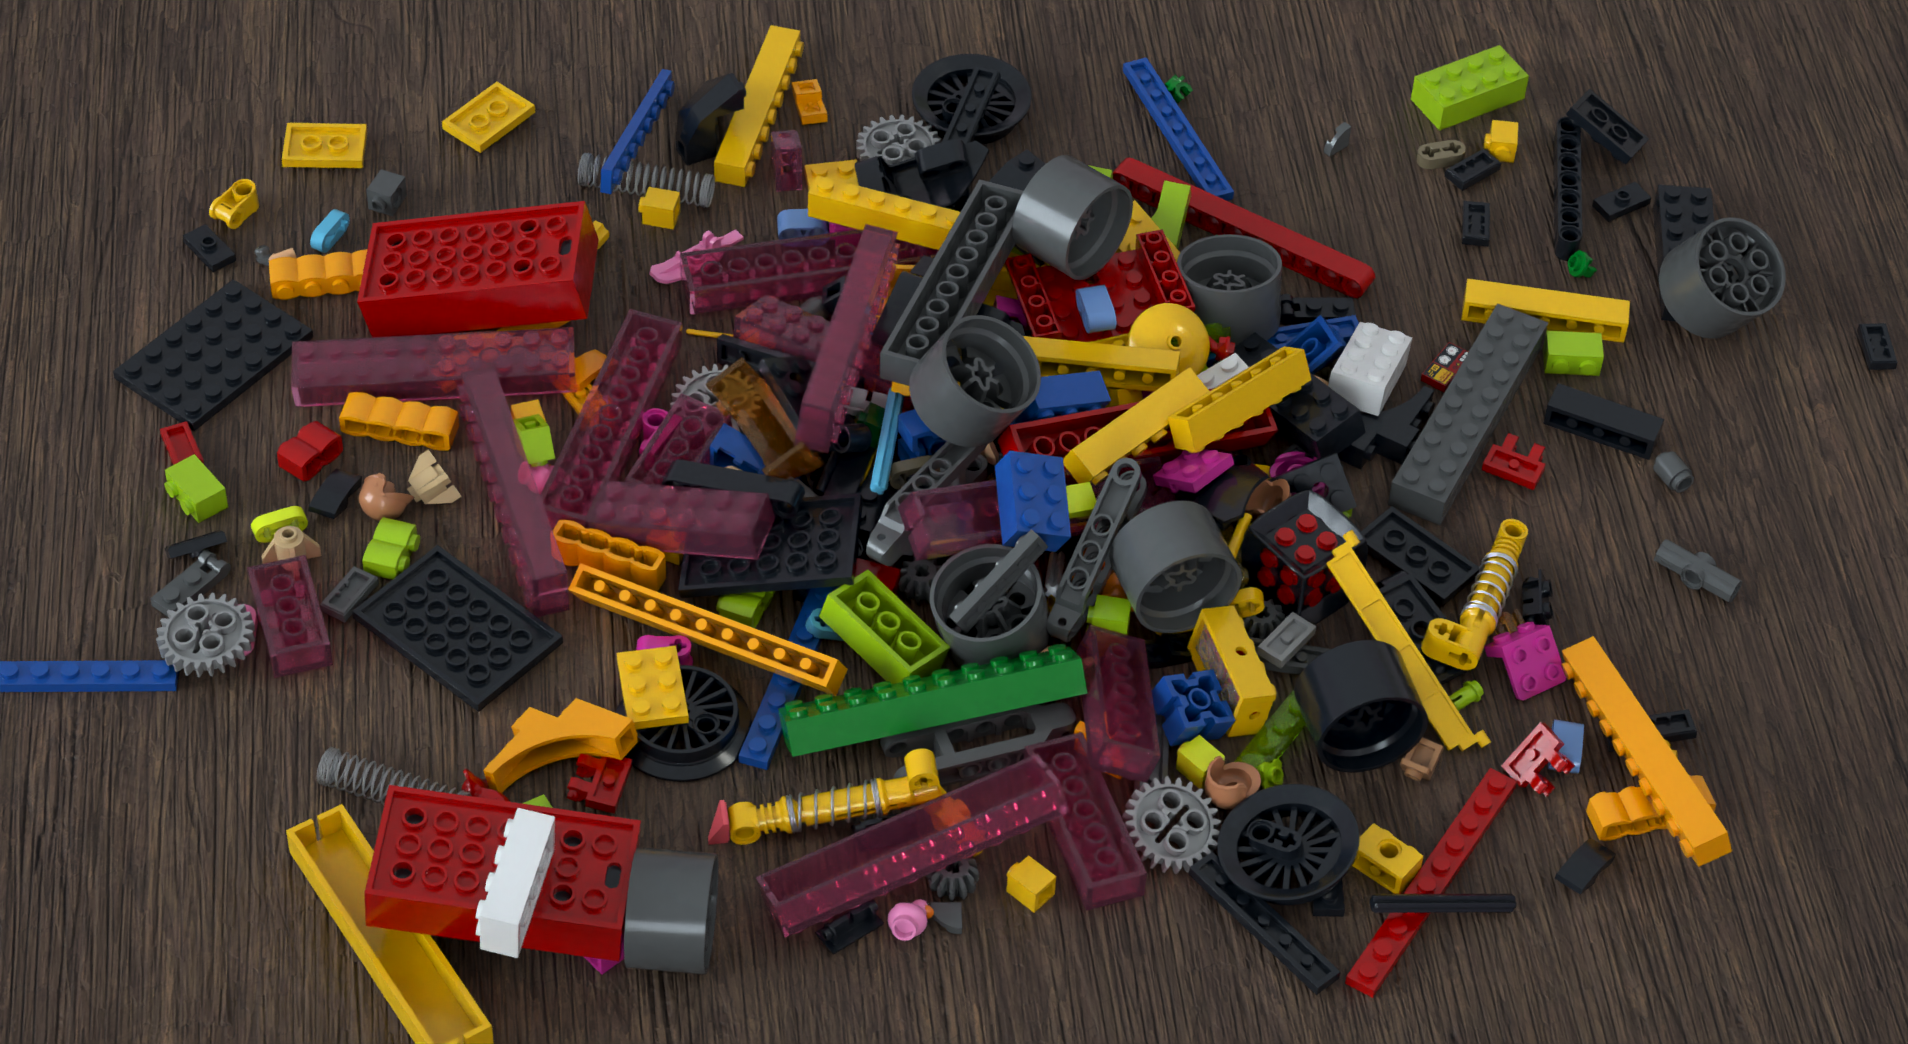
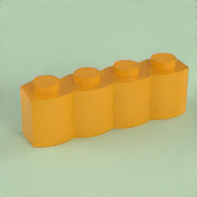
M368 249L359 250L352 254L348 252H334L325 256L310 254L298 257L297 259L293 257H279L270 260L269 271L272 298L287 300L298 296L317 297L326 293L341 295L355 290L359 291Z
M352 392L348 394L339 416L341 432L357 437L369 436L380 441H397L409 446L423 445L433 450L447 451L451 449L459 428L458 411L447 406L430 407L421 402H402L393 397L376 398L368 393Z
M559 520L550 534L552 558L560 564L579 566L581 563L656 592L659 591L666 579V556L656 548L638 546L629 539L611 537L602 530L585 529L581 524L571 520Z
M1689 775L1712 810L1715 811L1716 803L1703 776ZM1629 786L1619 793L1599 792L1589 799L1586 813L1601 841L1615 840L1626 835H1640L1655 829H1668L1665 822L1667 819L1664 815L1658 816L1652 804L1653 798L1651 795L1646 797L1640 787Z

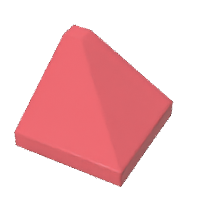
M724 800L719 801L708 835V845L728 843L730 840L728 811Z

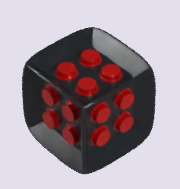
M1311 490L1299 492L1266 511L1247 528L1241 544L1239 568L1242 575L1241 584L1244 588L1254 587L1260 589L1263 592L1264 601L1273 599L1274 605H1281L1285 618L1294 612L1315 625L1350 601L1326 565L1328 561L1335 558L1331 551L1344 544L1346 541L1343 535L1353 530L1360 543L1352 549L1364 568H1366L1368 555L1366 538L1348 517L1324 497Z

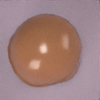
M378 473L364 479V484L359 493V504L367 516L380 521L383 517L390 519L398 518L415 497L404 493H395V485L392 482L386 481L384 474Z
M1266 479L1254 490L1245 509V513L1252 516V521L1291 497L1288 482L1285 479H1278L1273 482Z
M1217 756L1210 762L1207 769L1204 785L1207 798L1211 797V803L1223 810H1233L1240 802L1257 792L1261 784L1260 773L1254 766L1245 762L1224 764L1223 758Z

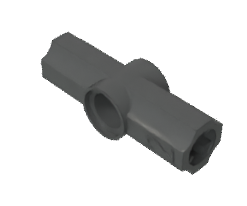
M1665 539L1655 554L1654 561L1679 574L1681 581L1688 588L1697 590L1702 587L1727 602H1732L1742 586L1743 581L1718 568L1715 560L1707 553L1698 552L1693 554L1672 541Z

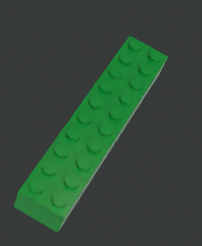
M1057 644L1048 647V651L1037 653L1035 650L1024 651L1017 658L996 657L991 659L989 664L968 663L962 665L961 670L950 672L949 669H940L933 671L932 676L920 678L919 675L907 676L900 683L879 682L874 684L871 689L851 688L845 690L844 694L832 697V694H822L814 698L815 701L803 703L802 700H794L785 703V707L778 708L784 743L792 757L1083 695L1087 694L1082 659L1069 646Z

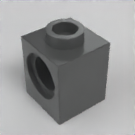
M381 169L366 189L368 209L393 216L407 197L405 176Z

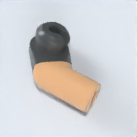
M261 245L256 247L254 251L257 256L255 258L257 262L269 266L270 260L279 257H293L297 259L293 248L275 254L269 252L268 246Z

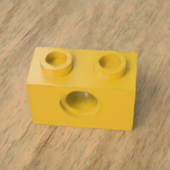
M1373 823L1360 836L1359 850L1352 866L1393 894H1401L1421 869L1424 856L1414 847L1408 846L1394 837L1388 830L1382 829Z

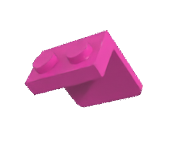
M1526 622L1517 626L1518 631L1511 634L1506 632L1493 637L1494 642L1484 646L1487 657L1503 658L1515 697L1518 700H1526L1566 680L1550 625H1535L1534 622Z

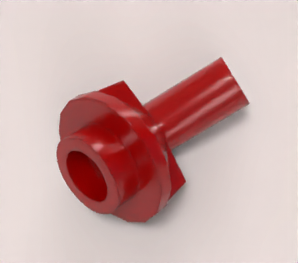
M1209 336L1210 351L1216 354L1215 360L1222 361L1234 354L1235 343L1230 342V336L1219 337L1218 343Z

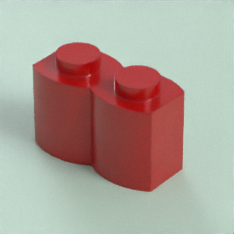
M313 421L303 426L296 437L283 442L279 446L277 451L278 466L303 482L308 481L323 466L330 464L343 451L342 436L318 421Z

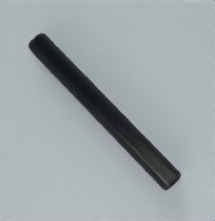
M1374 894L1369 901L1371 911L1374 913L1513 912L1517 906L1516 898L1513 894Z

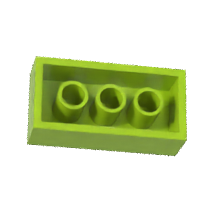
M1498 45L1415 76L1411 100L1440 131L1525 99L1529 75Z
M869 570L855 577L854 585L844 584L829 593L819 615L835 633L891 684L903 682L902 679L907 676L919 675L920 678L932 675L933 671L941 669L950 649V646Z

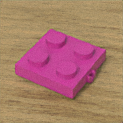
M1204 449L1197 453H1189L1187 450H1183L1182 454L1176 459L1165 463L1162 469L1153 475L1157 486L1167 487L1173 493H1177L1179 490L1196 493L1233 466L1234 461L1231 454L1218 452L1217 450Z

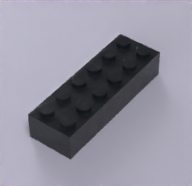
M1658 184L1653 204L1658 283L1660 268L1666 255L1673 248L1714 222L1711 188ZM1659 287L1661 320L1676 321L1667 310Z
M1255 332L1235 346L1234 353L1248 367H1251L1279 349ZM1218 360L1214 361V362H1213V366H1214L1215 364L1219 363L1220 361H1218ZM1310 373L1311 381L1301 386V390L1288 394L1282 398L1283 400L1280 403L1270 405L1269 408L1278 431L1313 458L1319 459L1334 452L1340 453L1363 436L1366 430L1360 409Z

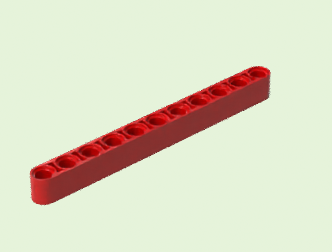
M1125 158L1112 172L1113 180L1127 187L1133 198L1155 208H1158L1164 180L1190 185L1191 198L1185 219L1186 222L1214 235H1243L1261 240L1272 246L1279 253L1282 266L1349 297H1361L1375 280V272L1369 265L1134 158Z

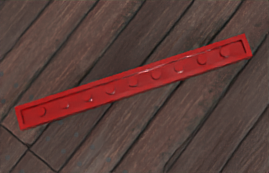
M1490 768L1403 894H1444L1515 790L1517 781ZM1431 912L1390 913L1346 976L1345 984L1373 998Z

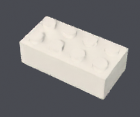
M1360 322L1332 369L1328 386L1360 409V411L1379 416L1406 366L1413 337L1406 336L1400 331H1389L1379 328L1373 323Z
M517 808L514 819H508L504 831V837L507 838L504 846L499 845L495 856V864L498 865L495 873H489L485 886V891L488 892L486 900L479 901L476 911V919H479L476 935L480 936V949L514 958L519 957L554 853L555 840L554 816Z

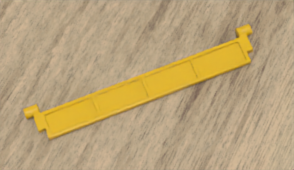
M1353 530L1344 534L1343 538L1346 542L1331 551L1335 558L1328 561L1326 565L1375 640L1386 642L1400 652L1425 708L1428 721L1447 750L1450 751L1458 746L1461 751H1464L1475 743H1478L1483 748L1491 743L1484 730L1478 731L1475 735L1472 733L1352 548L1360 543Z

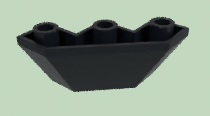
M733 73L706 81L678 112L676 150L687 166L716 157L718 138L715 133V126L718 125L717 117L744 109V97L747 95L746 88L742 82L737 80Z

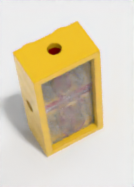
M1234 605L1201 609L1187 647L1192 655L1197 671L1213 669L1222 688V691L1218 694L1220 701L1227 700L1236 720L1226 731L1228 737L1260 734L1265 721L1268 719L1273 701L1276 699L1275 686L1271 684L1266 674L1265 665L1260 661L1255 651L1254 642L1249 638L1244 627V621L1239 617Z

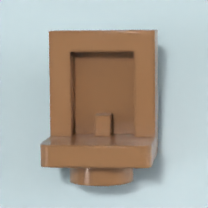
M1422 737L1419 743L1400 762L1401 769L1405 771L1404 775L1415 781H1421L1422 778L1430 781L1444 749L1443 746Z

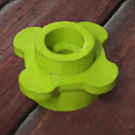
M1274 759L1271 763L1263 762L1258 766L1257 770L1260 773V786H1262V789L1283 785L1284 774L1282 762L1279 759Z

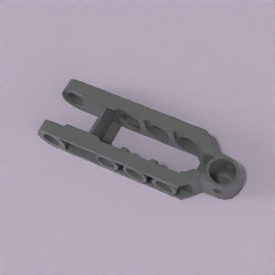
M947 441L886 503L880 519L869 537L866 547L867 556L886 566H892L902 555L912 556L988 476V461L980 453L987 445L963 447ZM972 467L979 468L977 471H970L968 469ZM922 485H926V486H929L930 488H928V489H919L918 487H919V486H922ZM938 501L947 502L944 505L935 504ZM905 502H909V503H912L913 505H912V506L905 507V506H902L901 504H902V503H905ZM922 518L930 519L928 522H920L918 520Z
M1121 458L1112 466L1058 586L1055 604L1047 620V630L1050 636L1067 643L1076 636L1087 620L1089 605L1095 606L1097 594L1101 595L1113 570L1109 559V552L1115 536L1131 519L1137 516L1147 494V482L1142 476L1140 466L1132 458ZM1124 467H1131L1134 469V471H1126L1125 473L1121 474L1120 477L1118 476L1120 470ZM1140 483V489L1136 492L1137 487ZM1105 561V567L1102 571H1100ZM1093 588V594L1089 597L1090 592Z
M1063 702L1046 706L1036 704L883 737L880 744L885 757L892 758L907 755V753L915 749L924 748L933 751L940 786L943 787L1041 763L1051 747L1067 742L1074 736L1077 718L1073 709ZM1020 727L1034 731L1030 735L956 753L952 744L962 741L972 742L974 738L991 734L1001 735L1003 731ZM905 766L896 771L894 779L907 776Z

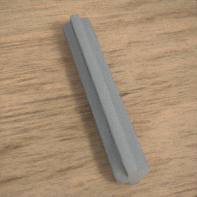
M1062 551L1060 553L1051 552L1049 556L1044 592L1047 597L1053 595L1056 598L1065 563V553Z

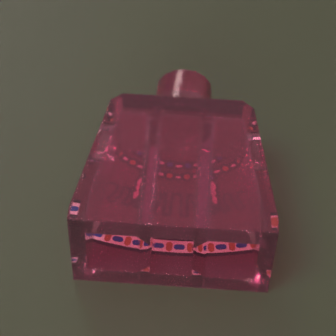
M796 130L772 132L771 163L776 192L803 190L802 146L798 132ZM788 165L792 170L784 172L783 166Z

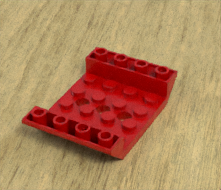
M1163 229L1136 234L1135 250L1115 253L1101 270L1084 280L1072 279L1050 265L1036 268L1031 254L1009 257L1005 262L1007 272L1032 337L1091 342L1129 333L1136 318L1146 309L1158 304L1173 303L1182 305L1192 312L1195 311V304ZM1087 280H1092V281H1095L1096 283H1095V284H1088V283L1085 282V281H1087ZM1105 285L1115 310L1116 329L1087 333L1078 311L1076 289Z

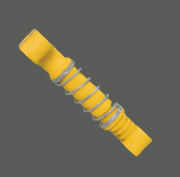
M1506 519L1501 523L1492 549L1482 559L1479 573L1475 576V583L1471 586V593L1467 596V603L1461 611L1460 624L1442 618L1431 620L1421 645V649L1426 656L1461 670H1472L1477 666L1488 636L1492 635L1497 627L1498 619L1502 614V609L1505 606L1506 599L1513 586V581L1518 573L1517 561L1528 535V528L1523 522L1516 519Z
M924 748L915 749L907 753L904 758L907 773L905 777L885 781L882 778H871V783L868 780H865L864 784L859 786H853L849 783L847 788L838 790L835 786H832L831 791L822 793L816 789L814 794L807 796L800 792L798 802L793 799L792 795L782 796L779 801H776L775 806H772V803H767L768 807L760 804V809H757V806L750 802L735 803L727 810L730 839L736 844L747 845L757 841L762 835L761 831H764L766 835L769 834V830L776 833L777 828H780V832L785 831L788 834H795V832H801L802 823L805 822L807 826H813L814 829H817L818 824L829 822L833 826L834 821L844 819L849 823L851 818L859 816L866 820L869 814L877 813V816L880 817L888 815L890 810L942 801L943 797L935 755L931 750Z

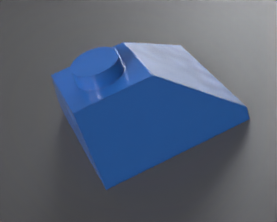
M1320 315L1291 340L1286 347L1305 350L1309 371L1313 375L1339 358L1347 344L1340 333Z

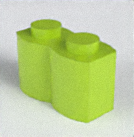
M383 517L377 525L373 539L365 550L362 559L364 571L374 576L393 580L406 570L410 565L412 552H416L420 544V535L417 534L416 525Z
M775 591L721 595L717 602L716 611L719 612L720 616L756 628L763 612L769 606Z

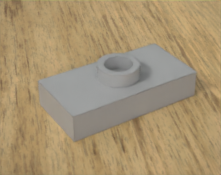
M1292 612L1258 646L1257 654L1281 669L1315 635L1316 626Z

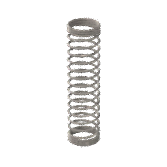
M585 152L582 155L578 168V184L580 186L590 188L594 184L596 189L601 187V183L599 186L596 185V178L600 167L599 154L596 156L595 163L591 153ZM607 156L604 158L603 165L605 164L606 160L608 159ZM632 160L627 171L625 189L622 191L620 183L613 192L619 188L621 193L627 190L630 195L634 192L638 196H641L643 192L646 195L650 164L648 163L645 167L643 189L640 194L638 193L637 186L641 176V162L637 164L635 187L632 192L629 190L634 166ZM658 165L654 166L651 187L654 188L658 177ZM666 166L663 167L661 172L660 189H663L665 184ZM674 167L670 171L668 190H672L675 177ZM682 169L679 171L677 178V192H680L682 185ZM689 170L685 182V195L680 204L684 200H686L688 205L694 201L696 206L700 205L701 207L708 208L714 194L715 177L713 174L708 173L704 175L700 188L699 203L697 204L696 193L700 180V173L697 172L694 180L693 197L688 202L687 194L692 176ZM592 173H593V181H592L591 185H589V183H590V181H591V178H592Z
M330 747L324 752L317 769V782L319 784L329 786L330 788L336 787L339 791L345 790L348 794L354 792L357 797L363 795V798L366 800L372 798L374 803L381 801L383 806L385 804L383 799L388 791L387 787L382 795L383 787L391 769L392 774L389 785H394L398 774L401 772L398 786L403 787L407 777L410 776L409 788H413L416 780L419 779L417 789H423L427 782L426 790L432 791L436 785L437 792H442L445 788V793H448L447 785H443L439 790L438 782H434L430 787L429 779H425L421 784L420 776L415 777L412 781L411 773L406 774L403 778V771L399 770L394 775L395 770L393 767L388 768L386 771L384 763L377 768L375 761L370 762L368 765L366 758L359 762V757L354 755L350 759L348 752L341 755L340 749ZM347 755V763L344 772L338 780V773L344 757ZM356 758L355 769L350 780L347 783L349 768L353 760ZM365 761V767L362 777L356 786V778L361 764ZM374 763L372 777L367 787L365 788V781L368 771ZM383 766L382 777L373 793L377 774ZM344 778V787H338V784ZM353 780V790L349 791L347 787ZM362 783V793L357 794L356 790ZM371 786V796L366 797L365 793ZM454 787L449 792L452 794L454 791V794H457V789ZM380 789V799L375 800L374 796ZM464 790L458 792L459 795L472 796L470 792Z

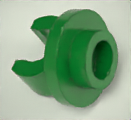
M1174 75L1164 84L1168 91L1171 92L1176 103H1179L1184 98L1180 91L1185 96L1192 92L1191 86L1182 82L1185 79L1184 75L1180 78Z
M1576 251L1568 260L1570 275L1574 277H1581L1583 275L1591 278L1597 271L1595 267L1590 266L1593 259L1584 251Z

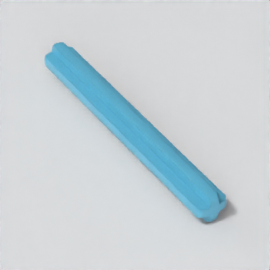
M891 388L888 392L870 484L871 491L877 492L878 495L883 494L888 487L898 434V414L902 413L905 397L900 393L892 392Z

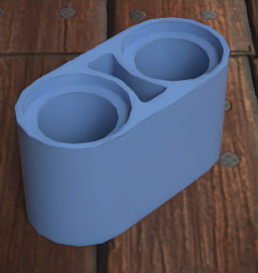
M808 209L783 210L777 216L778 238L782 244L816 245L826 242L829 238L828 221L809 217Z
M1098 285L1076 289V303L1086 332L1095 333L1116 329V314L1106 286Z
M1554 719L1552 731L1564 743L1559 751L1575 765L1569 773L1578 774L1582 758L1584 724ZM1548 762V769H1550V770H1556V769L1551 765V763Z

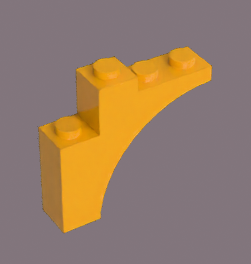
M575 698L562 711L559 717L529 707L511 726L514 738L488 763L483 771L489 789L502 793L527 773L552 762L579 757L580 754L622 760L637 744L638 735L633 719Z

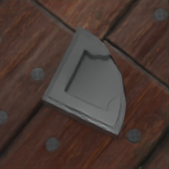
M1346 122L1335 129L1337 134L1331 142L1327 140L1323 152L1329 157L1349 145L1351 126Z
M930 902V907L934 910L933 920L945 927L946 931L950 933L962 934V902Z

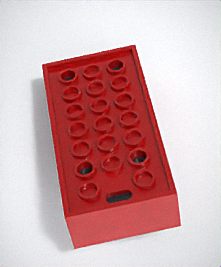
M585 201L373 223L357 303L373 340L389 339V336L410 337L587 319L599 239Z
M389 785L364 892L366 926L480 942V936L476 935L479 919H476L477 907L480 900H486L488 892L485 891V886L489 873H495L498 865L495 864L497 849L499 845L504 846L507 838L504 837L506 823L508 819H514L517 808L555 817L554 853L522 948L620 962L625 933L629 880L634 854L640 843L641 820Z

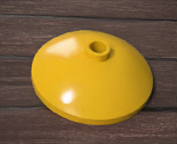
M1162 303L1152 306L1136 318L1129 331L1128 346L1180 351L1179 374L1190 367L1198 375L1207 363L1210 341L1206 327L1194 312L1182 305ZM1172 337L1178 340L1177 347L1171 344Z

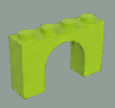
M1090 166L1113 179L1112 170ZM1164 180L1159 205L1151 219L1160 229H1163L1164 234L1178 249L1191 198V186Z

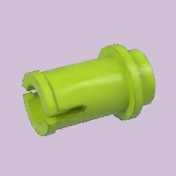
M1466 681L1463 683V687L1450 695L1449 698L1457 710L1460 711L1472 702H1479L1484 692L1477 681Z

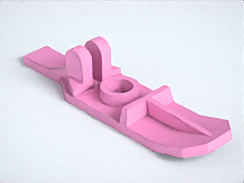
M736 229L722 237H714L711 231H706L699 244L682 253L677 251L675 257L663 263L652 265L649 274L657 282L664 284L680 281L720 259L724 250L744 240V237Z

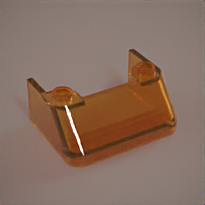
M743 357L705 384L718 398L719 401L715 404L724 417L730 414L763 459L765 467L762 468V471L765 475L784 479L792 476L795 479L815 471L824 464L820 456L814 453L802 441L770 386Z

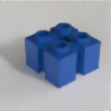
M915 409L898 414V432L901 435V439H898V455L901 461L934 455L947 442L925 425Z
M1213 669L1193 672L1187 680L1184 673L1163 676L1148 694L1157 715H1162L1166 719L1162 727L1170 746L1181 745L1186 741L1190 742L1198 735L1202 736L1206 741L1220 739L1236 721L1227 700L1220 701L1218 694L1222 691V688Z

